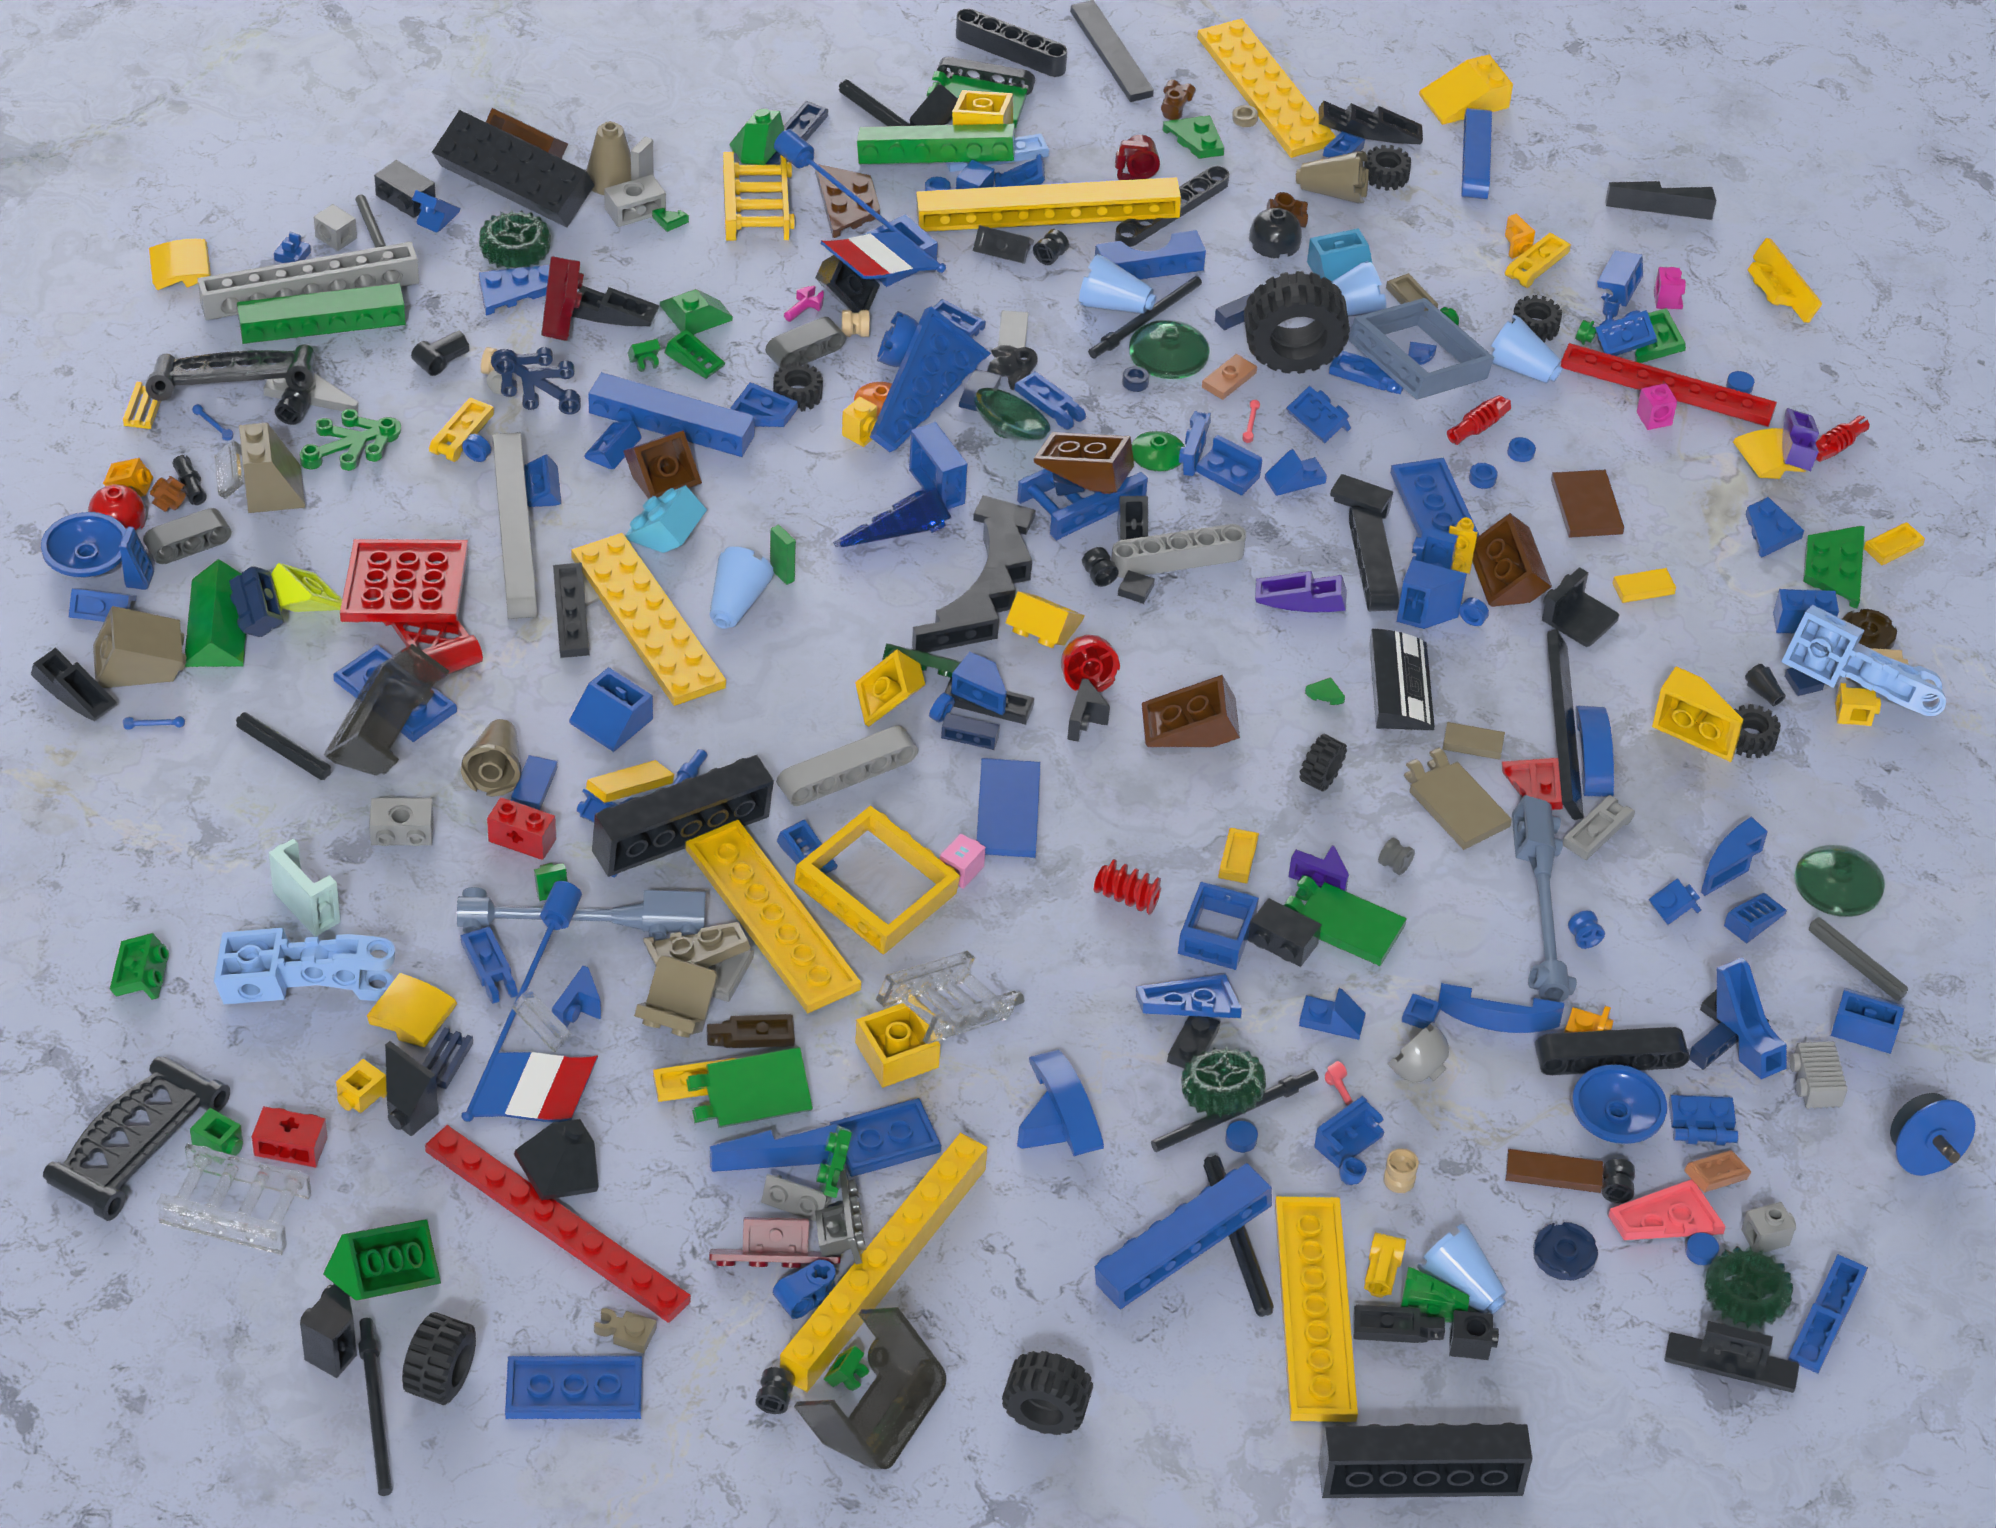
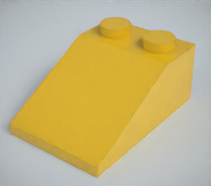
M1488 54L1467 59L1421 89L1419 95L1440 123L1444 125L1464 120L1466 108L1492 110V112L1509 108L1513 83L1491 55Z
M1676 666L1661 687L1652 727L1732 762L1744 719L1702 677Z

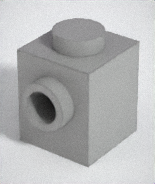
M1778 1202L1747 1211L1741 1231L1754 1254L1757 1255L1790 1246L1794 1231L1796 1230V1223L1793 1215L1787 1212L1783 1203Z

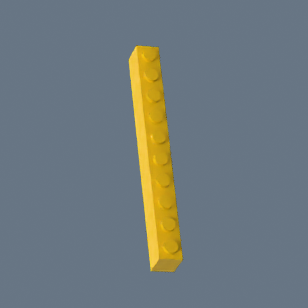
M1177 177L916 191L918 226L925 232L978 229L979 225L999 228L1125 221L1135 218L1136 220L1180 218L1181 195Z
M960 1132L868 1245L866 1250L863 1251L861 1254L862 1263L857 1265L854 1263L781 1352L780 1368L793 1374L796 1387L805 1392L811 1389L985 1172L987 1146Z

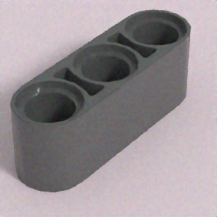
M822 317L772 338L766 345L765 351L779 368L783 366L786 369V364L788 363L795 366V362H800V366H802L804 363H809L839 350L846 341V335L829 317Z
M208 508L148 530L143 537V542L158 564H168L225 543L231 537L232 531L219 510Z

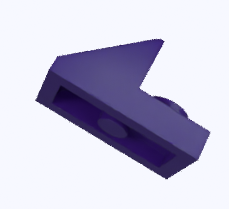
M1334 845L1331 846L1324 860L1297 849L1294 851L1291 857L1288 877L1299 881L1302 876H1308L1320 888L1325 882L1347 891L1349 873Z

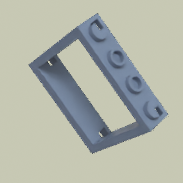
M1426 298L1354 317L1348 339L1416 400L1487 379L1494 360L1493 355ZM1418 326L1460 363L1428 373L1385 334Z

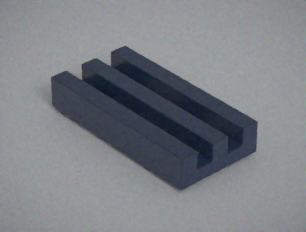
M446 1027L443 1028L422 1063L424 1067L431 1070L449 1041L432 1070L436 1075V1086L447 1089L473 1045V1036L467 1035L462 1037L461 1032L455 1031L453 1034ZM456 1045H461L444 1075L439 1079L438 1076L447 1064Z

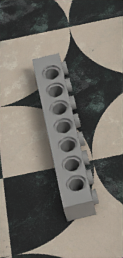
M412 242L197 279L205 320L238 315L237 302L397 283H400V286L418 284L419 274L418 259Z

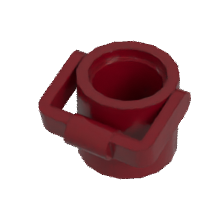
M1140 134L1121 141L1115 158V168L1118 169L1117 178L1119 180L1148 179L1158 172L1160 159L1152 138ZM1125 163L1130 174L1123 173V169H1125Z

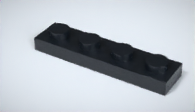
M582 562L553 565L560 658L590 655Z

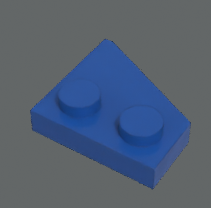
M750 382L730 409L755 416V427H785L797 411L798 403L795 400Z
M1769 497L1747 507L1745 515L1748 524L1752 527L1753 539H1757L1759 545L1758 554L1761 558L1803 538L1804 529Z

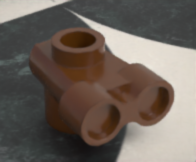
M1168 80L1163 90L1165 94L1161 105L1163 116L1169 120L1180 119L1183 115V106L1187 101L1192 100L1196 88L1189 83L1181 85L1176 80Z
M1279 192L1275 195L1274 199L1268 200L1267 209L1282 208L1288 210L1297 217L1301 227L1305 228L1307 225V202L1295 200L1292 195L1286 192Z

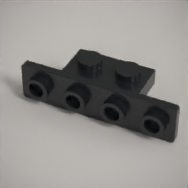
M1711 1321L1707 1322L1703 1339L1671 1332L1668 1337L1664 1361L1667 1363L1791 1393L1795 1391L1799 1371V1363L1769 1356L1773 1336Z

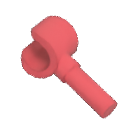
M1336 1061L1328 1066V1071L1325 1073V1081L1329 1085H1335L1345 1104L1349 1105L1353 1101L1342 1081L1347 1076V1070L1341 1062Z

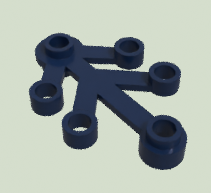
M541 347L533 354H516L509 349H500L492 354L491 365L502 377V395L512 397L517 394V381L512 377V373H515L522 379L524 393L522 405L525 409L534 410L539 406V395L535 393L534 386L559 400V410L562 413L572 415L580 410L581 398L575 390H563L545 379L572 378L574 376V364L571 361H561L558 367L527 368L524 366L528 364L550 365L553 361V352L547 347Z

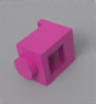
M1658 268L1654 286L1656 308L1683 309L1682 295L1685 293L1686 282L1685 279H1681L1682 271L1680 268Z

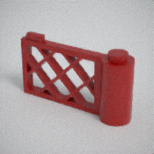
M457 620V623H384L385 626L392 625L416 659L414 665L418 676L424 677L427 681L483 661V654L478 640L474 635L467 633L459 620ZM408 626L420 628L418 633L406 631ZM427 629L440 631L437 637L425 634ZM446 633L459 635V637L453 639L444 638ZM420 642L432 644L431 647L426 649H418Z

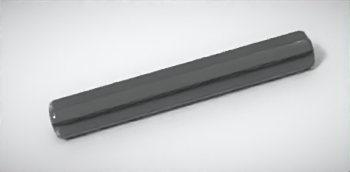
M1817 917L1811 922L1809 931L1894 1000L1900 1001L1904 998L1908 991V987L1822 918Z

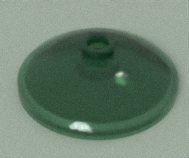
M1157 320L1145 324L1133 333L1129 342V354L1133 363L1138 367L1146 369L1150 375L1159 378L1180 379L1192 376L1203 369L1209 359L1210 347L1205 336L1193 326L1177 320Z
M981 388L974 396L977 411L985 423L999 437L1017 441H1037L1044 439L1050 431L1049 422L1041 412L1011 393L995 388Z
M1824 845L1809 850L1798 861L1794 874L1796 888L1807 903L1824 913L1840 917H1853L1871 911L1881 901L1885 889L1884 876L1878 865L1864 853L1842 845Z

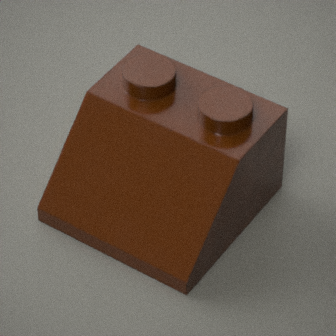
M684 430L623 450L633 479L648 499L652 496L658 498L670 488L676 490L684 485L690 488L702 483Z

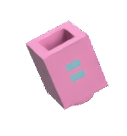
M960 834L941 853L940 860L946 865L953 867L957 874L960 875L958 886L964 889L983 869L986 847L963 834Z

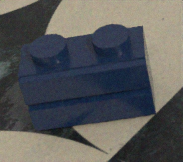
M251 566L243 571L242 575H237L229 581L232 590L231 601L236 606L239 616L237 624L243 633L263 637L271 632V629H275L284 623L270 571Z

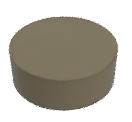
M1241 105L1233 110L1232 120L1238 126L1252 127L1258 121V112L1250 105Z

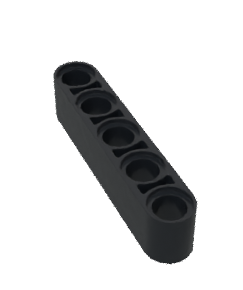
M961 9L957 12L956 38L961 42L1048 76L1059 77L1065 74L1067 62V48L1065 45L973 9Z
M1350 506L1349 526L1367 610L1369 612L1397 611L1399 605L1398 587L1382 515L1360 506Z
M1678 1027L1553 1033L1540 1036L1535 1041L1540 1070L1543 1074L1552 1076L1585 1074L1594 1068L1604 1065H1623L1640 1071L1674 1069L1684 1066L1690 1060L1684 1033Z

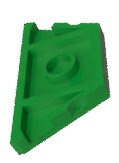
M1865 526L1808 535L1805 549L1803 582L1822 591H1836V595L1838 594L1850 600L1849 606L1858 609L1860 603Z

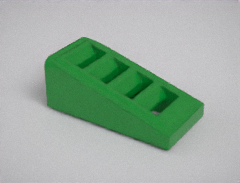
M687 329L669 340L664 352L674 361L705 379L725 365L722 359ZM707 363L712 364L708 369L705 367Z

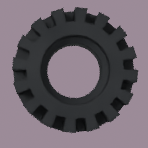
M1381 145V149L1375 146L1373 151L1371 149L1366 154L1368 161H1365L1364 167L1369 169V185L1373 186L1376 184V189L1385 187V191H1389L1390 187L1393 190H1398V186L1402 188L1405 186V183H1408L1412 162L1411 157H1408L1406 151L1402 153V148L1400 147L1395 150L1393 145H1390V148H1386V145Z
M1533 295L1532 299L1526 296L1524 301L1522 299L1518 300V303L1515 304L1513 315L1520 317L1545 343L1546 338L1551 341L1553 336L1556 337L1558 335L1562 310H1559L1560 306L1558 304L1554 305V300L1546 301L1545 296L1538 299L1537 295Z
M795 362V366L788 363L786 364V369L781 366L779 372H775L773 392L797 401L801 412L806 411V407L810 410L813 409L814 404L818 405L820 400H822L823 377H821L820 371L817 372L816 367L812 366L809 369V364L804 363L803 366H800V362ZM792 386H803L804 388H793Z
M1749 704L1748 709L1744 705L1739 706V710L1734 709L1744 719L1736 747V754L1741 756L1744 752L1747 753V758H1751L1752 754H1755L1756 758H1761L1762 753L1767 756L1770 754V751H1774L1781 725L1776 715L1771 717V710L1768 709L1764 712V707L1760 705L1758 709H1754V704ZM1744 729H1755L1759 731L1761 734H1752L1745 731Z
M1322 734L1316 739V743L1312 744L1310 752L1306 754L1307 758L1303 761V768L1300 770V780L1321 792L1327 790L1329 785L1333 783L1334 777L1338 776L1339 769L1343 766L1342 762L1346 758L1347 745L1327 734Z

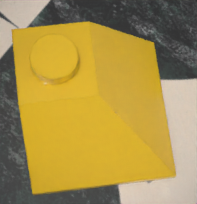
M895 650L855 682L865 725L871 726L925 686L920 663L899 650Z

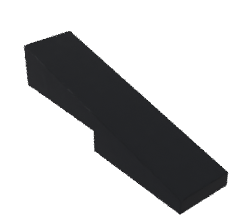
M1660 181L1609 182L1605 204L1608 207L1712 220L1717 200L1713 187L1662 188Z

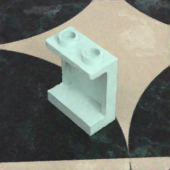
M295 839L280 844L270 851L269 860L273 893L315 937L339 924L340 911L337 882L329 875L313 883L304 874L300 865L298 842Z

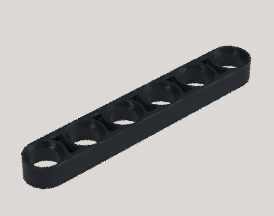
M1213 166L1179 187L1181 199H1185L1188 202L1181 203L1180 217L1226 189L1229 183V171L1221 166ZM1212 177H1221L1223 180H1214ZM1194 188H1203L1206 191H1196ZM1178 218L1127 219L1116 227L1115 241H1122L1129 247L1135 246ZM1146 221L1151 223V225H1142L1140 222ZM1122 233H1130V234H1132L1133 236H1132V237H1125V236H1122L1121 234H1122Z

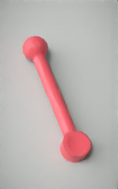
M1258 400L1250 402L1251 412L1248 427L1242 437V440L1246 443L1252 442L1254 438L1252 429L1256 410L1260 407Z

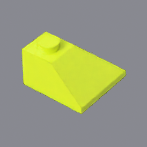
M279 562L272 571L271 576L281 611L283 609L293 612L341 609L342 598L317 574Z

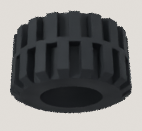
M437 1312L430 1313L417 1328L406 1353L402 1371V1382L405 1392L441 1405L449 1404L462 1388L469 1373L476 1347L475 1327L472 1324Z
M1035 1351L1028 1352V1355L1022 1354L1013 1362L1003 1392L1002 1405L1007 1410L1006 1413L1014 1418L1018 1424L1024 1425L1032 1431L1035 1430L1043 1434L1049 1433L1053 1435L1069 1434L1073 1430L1079 1429L1083 1423L1093 1390L1092 1378L1090 1374L1085 1372L1086 1369L1081 1365H1077L1070 1358L1047 1351H1041L1040 1353Z

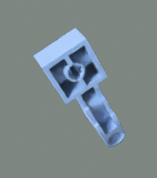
M1814 605L1805 612L1781 661L1782 663L1833 688L1840 681L1841 677H1848L1860 683L1862 687L1870 691L1874 690L1886 696L1888 700L1926 716H1936L1944 710L1946 699L1942 691L1941 679L1937 673L1922 666L1912 667L1860 644L1859 641L1864 632L1863 629ZM1930 679L1934 681L1936 686L1927 683L1925 680ZM1939 697V702L1933 707H1927L1922 702L1934 701Z
M283 928L223 932L214 982L223 1004L285 1000L287 988L314 985L353 990L360 1000L378 1001L393 982V975L384 970L389 969L394 963L395 947L386 938L354 934L336 935V939L320 941L318 937H306L305 942L289 943ZM375 950H382L387 953V956L375 958L371 953ZM374 980H380L386 985L382 988H373L369 983Z

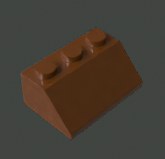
M494 108L491 109L486 123L561 159L568 146V143Z
M1509 513L1477 537L1472 561L1487 602L1491 607L1531 603L1552 587L1530 527L1514 515Z

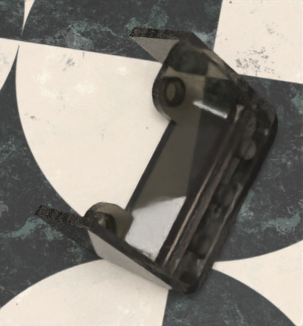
M410 644L380 664L369 676L327 747L324 756L335 764L374 776L380 773L386 774L399 760V758L393 755V751L390 748L411 712L418 705L422 704L424 706L429 702L434 694L432 690L433 685L445 678L450 671L413 644Z
M898 1307L862 1309L858 1315L876 1338L868 1350V1363L877 1377L851 1415L847 1417L835 1400L797 1401L794 1408L823 1445L871 1469H889L894 1465L946 1386V1373L943 1366Z

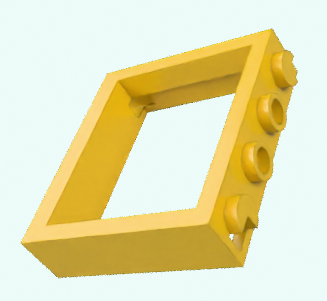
M870 805L796 865L794 884L884 955L957 894L960 875L957 874L953 867L946 865L934 856L930 849L923 847L915 841L907 831L901 830L892 823L884 813L877 811ZM867 830L936 884L889 924L885 923L819 870Z

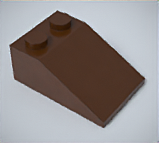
M1052 432L1033 458L1035 464L1089 491H1100L1104 494L1117 492L1134 467L1131 436Z
M1223 675L1142 702L1145 744L1147 747H1215L1240 738L1236 698Z

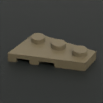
M738 922L701 928L697 934L682 936L681 932L672 933L669 939L655 941L654 937L643 938L645 947L655 967L659 957L666 955L708 968L751 949L748 939Z

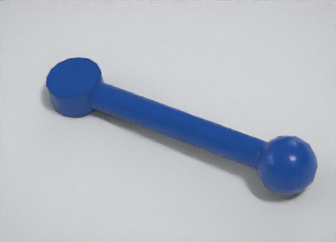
M196 404L193 406V413L203 417L222 433L223 440L229 441L233 439L232 430L224 429L203 411L201 405Z
M181 716L175 719L134 720L132 717H126L122 723L123 727L127 730L133 729L135 726L175 725L181 728L185 725V719Z

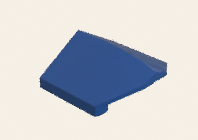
M1036 155V159L1014 167L1002 174L1000 172L995 173V187L1041 185L1045 181L1042 155Z

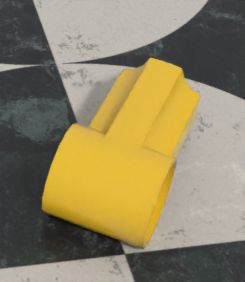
M1377 1232L1374 1233L1369 1254L1370 1265L1367 1270L1364 1289L1368 1290L1372 1296L1382 1298L1392 1294L1397 1268L1401 1267L1407 1239Z

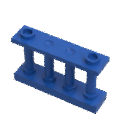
M1043 469L1018 481L1017 501L1021 504L1034 498L1051 515L1050 535L1057 541L1117 512L1119 496H1146L1148 477L1142 472L1126 477L1118 491L1110 494L1093 491L1095 494L1086 498H1082L1078 493L1064 495L1072 504L1060 509L1045 494V492L1055 488L1053 472Z

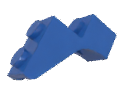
M1739 958L1717 967V1019L1739 1036V1062L1760 1079L1787 1069V1044L1777 1036L1766 1019L1749 963L1744 958Z

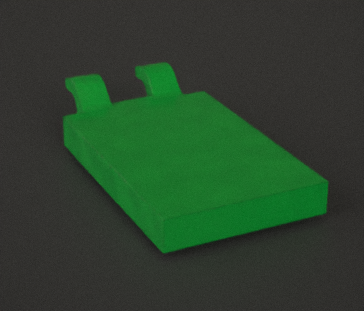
M934 71L932 80L939 81L940 83L933 82L932 87L928 88L926 96H929L938 84L943 85L957 98H959L962 90L1012 93V124H1014V128L1017 127L1027 97V88L954 74L952 79H950L945 73Z
M1302 876L1297 883L1298 891L1295 896L1288 897L1284 906L1322 924L1319 940L1381 966L1404 929L1407 918L1324 882L1320 888L1313 879L1308 876Z
M800 1047L707 1064V1074L692 1075L686 1079L688 1092L707 1089L710 1105L695 1107L692 1110L694 1123L717 1119L718 1128L807 1112L813 1109Z

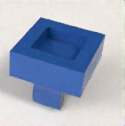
M290 232L289 237H286L274 251V261L289 263L305 260L311 253V246L301 241L300 234Z

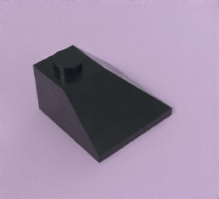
M835 255L822 261L815 277L821 286L853 313H858L860 310H870L880 287V284L875 279H863Z
M389 1041L385 1044L388 1120L395 1129H402L412 1137L439 1114L436 1075Z
M581 1119L552 1123L514 1151L515 1158L541 1201L597 1192L599 1188L595 1143Z

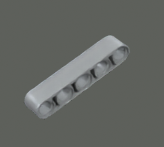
M1228 524L1121 540L1112 547L1111 561L1118 568V577L1124 578L1128 570L1142 575H1150L1236 562L1242 559L1244 555L1246 531L1239 525Z
M894 726L788 767L778 775L776 782L793 806H800L903 766L917 756L918 748L901 726Z

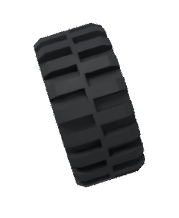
M1296 271L1295 274L1281 273L1280 277L1274 278L1273 276L1267 279L1265 285L1260 284L1254 290V294L1252 293L1246 301L1244 322L1249 350L1256 357V360L1263 365L1267 363V367L1277 371V369H1281V372L1289 374L1291 371H1297L1298 374L1305 373V370L1309 369L1315 371L1320 369V365L1331 363L1334 360L1333 356L1338 357L1348 342L1350 326L1345 297L1342 295L1340 288L1326 277L1321 279L1320 275L1316 273L1304 274V271ZM1295 317L1315 319L1312 323L1299 328L1278 326L1283 321Z

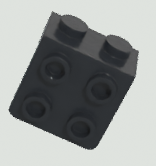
M1579 567L1571 575L1567 574L1556 589H1550L1543 600L1545 606L1542 621L1581 645L1590 647L1618 621L1619 613L1585 593L1589 572Z

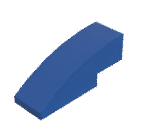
M1752 816L1732 830L1717 847L1705 874L1701 890L1704 896L1748 872L1752 857L1763 851L1768 831Z

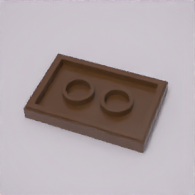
M1606 469L1552 472L1551 482L1569 538L1623 534L1624 524Z

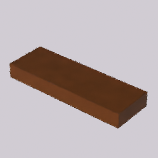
M1508 1149L1505 1181L1601 1193L1603 1161Z

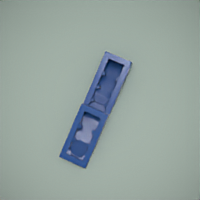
M832 1124L776 1140L771 1130L710 1146L711 1171L826 1164L829 1151H825L826 1141L830 1132L835 1133L837 1125Z
M1837 1254L1816 1302L1813 1304L1788 1357L1789 1361L1797 1362L1799 1366L1819 1374L1865 1279L1868 1267Z

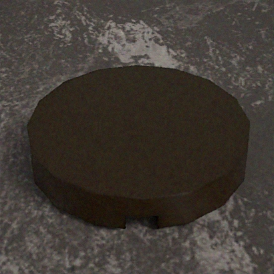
M1860 609V612L1853 613V610L1842 618V620L1864 630L1859 641L1860 644L1872 649H1891L1894 646L1897 629L1896 626L1894 628L1892 620L1885 614L1872 609Z

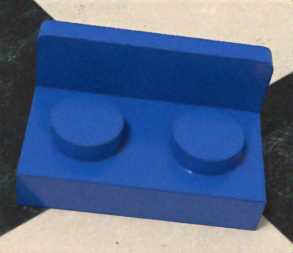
M1639 310L1632 311L1626 314L1624 318L1618 320L1609 319L1595 327L1603 352L1614 356L1657 342L1647 310L1642 312Z
M1310 385L1286 407L1290 415L1324 444L1341 428L1347 432L1351 429L1347 420L1349 418L1348 413L1339 405L1335 408L1331 404L1330 398L1322 390L1317 392Z
M1216 435L1213 438L1212 450L1197 463L1196 472L1242 496L1260 478L1262 457L1220 435Z
M1425 527L1422 536L1416 537L1412 553L1416 554V556H1413L1412 559L1452 570L1458 535Z

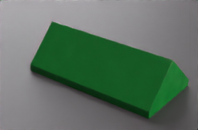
M220 559L216 560L192 579L185 646L186 662L184 667H244L246 633H243L237 624L239 616L236 606L231 601L232 590L229 583L230 580L237 575H242V573Z
M428 1220L342 1234L323 1275L356 1301L441 1284Z

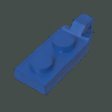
M1342 351L1338 357L1335 356L1329 366V374L1369 387L1387 390L1396 394H1401L1404 389L1371 359Z
M1194 411L1190 418L1191 429H1187L1186 446L1181 447L1179 454V463H1183V475H1195L1197 463L1200 461L1206 444V434L1211 423V413Z

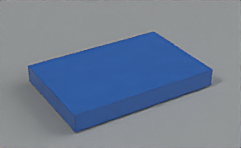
M920 1098L830 1122V1125L836 1124L837 1126L850 1129L852 1132L845 1165L851 1177L941 1152L942 1145Z

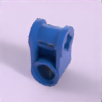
M816 1260L794 1274L779 1280L774 1286L772 1293L792 1319H799L809 1311L820 1306L836 1286L834 1282L835 1268L829 1261Z

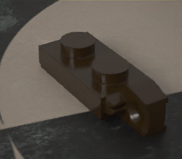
M793 1015L730 1016V1020L723 1021L722 1024H707V1045L724 1046L725 1048L794 1047Z

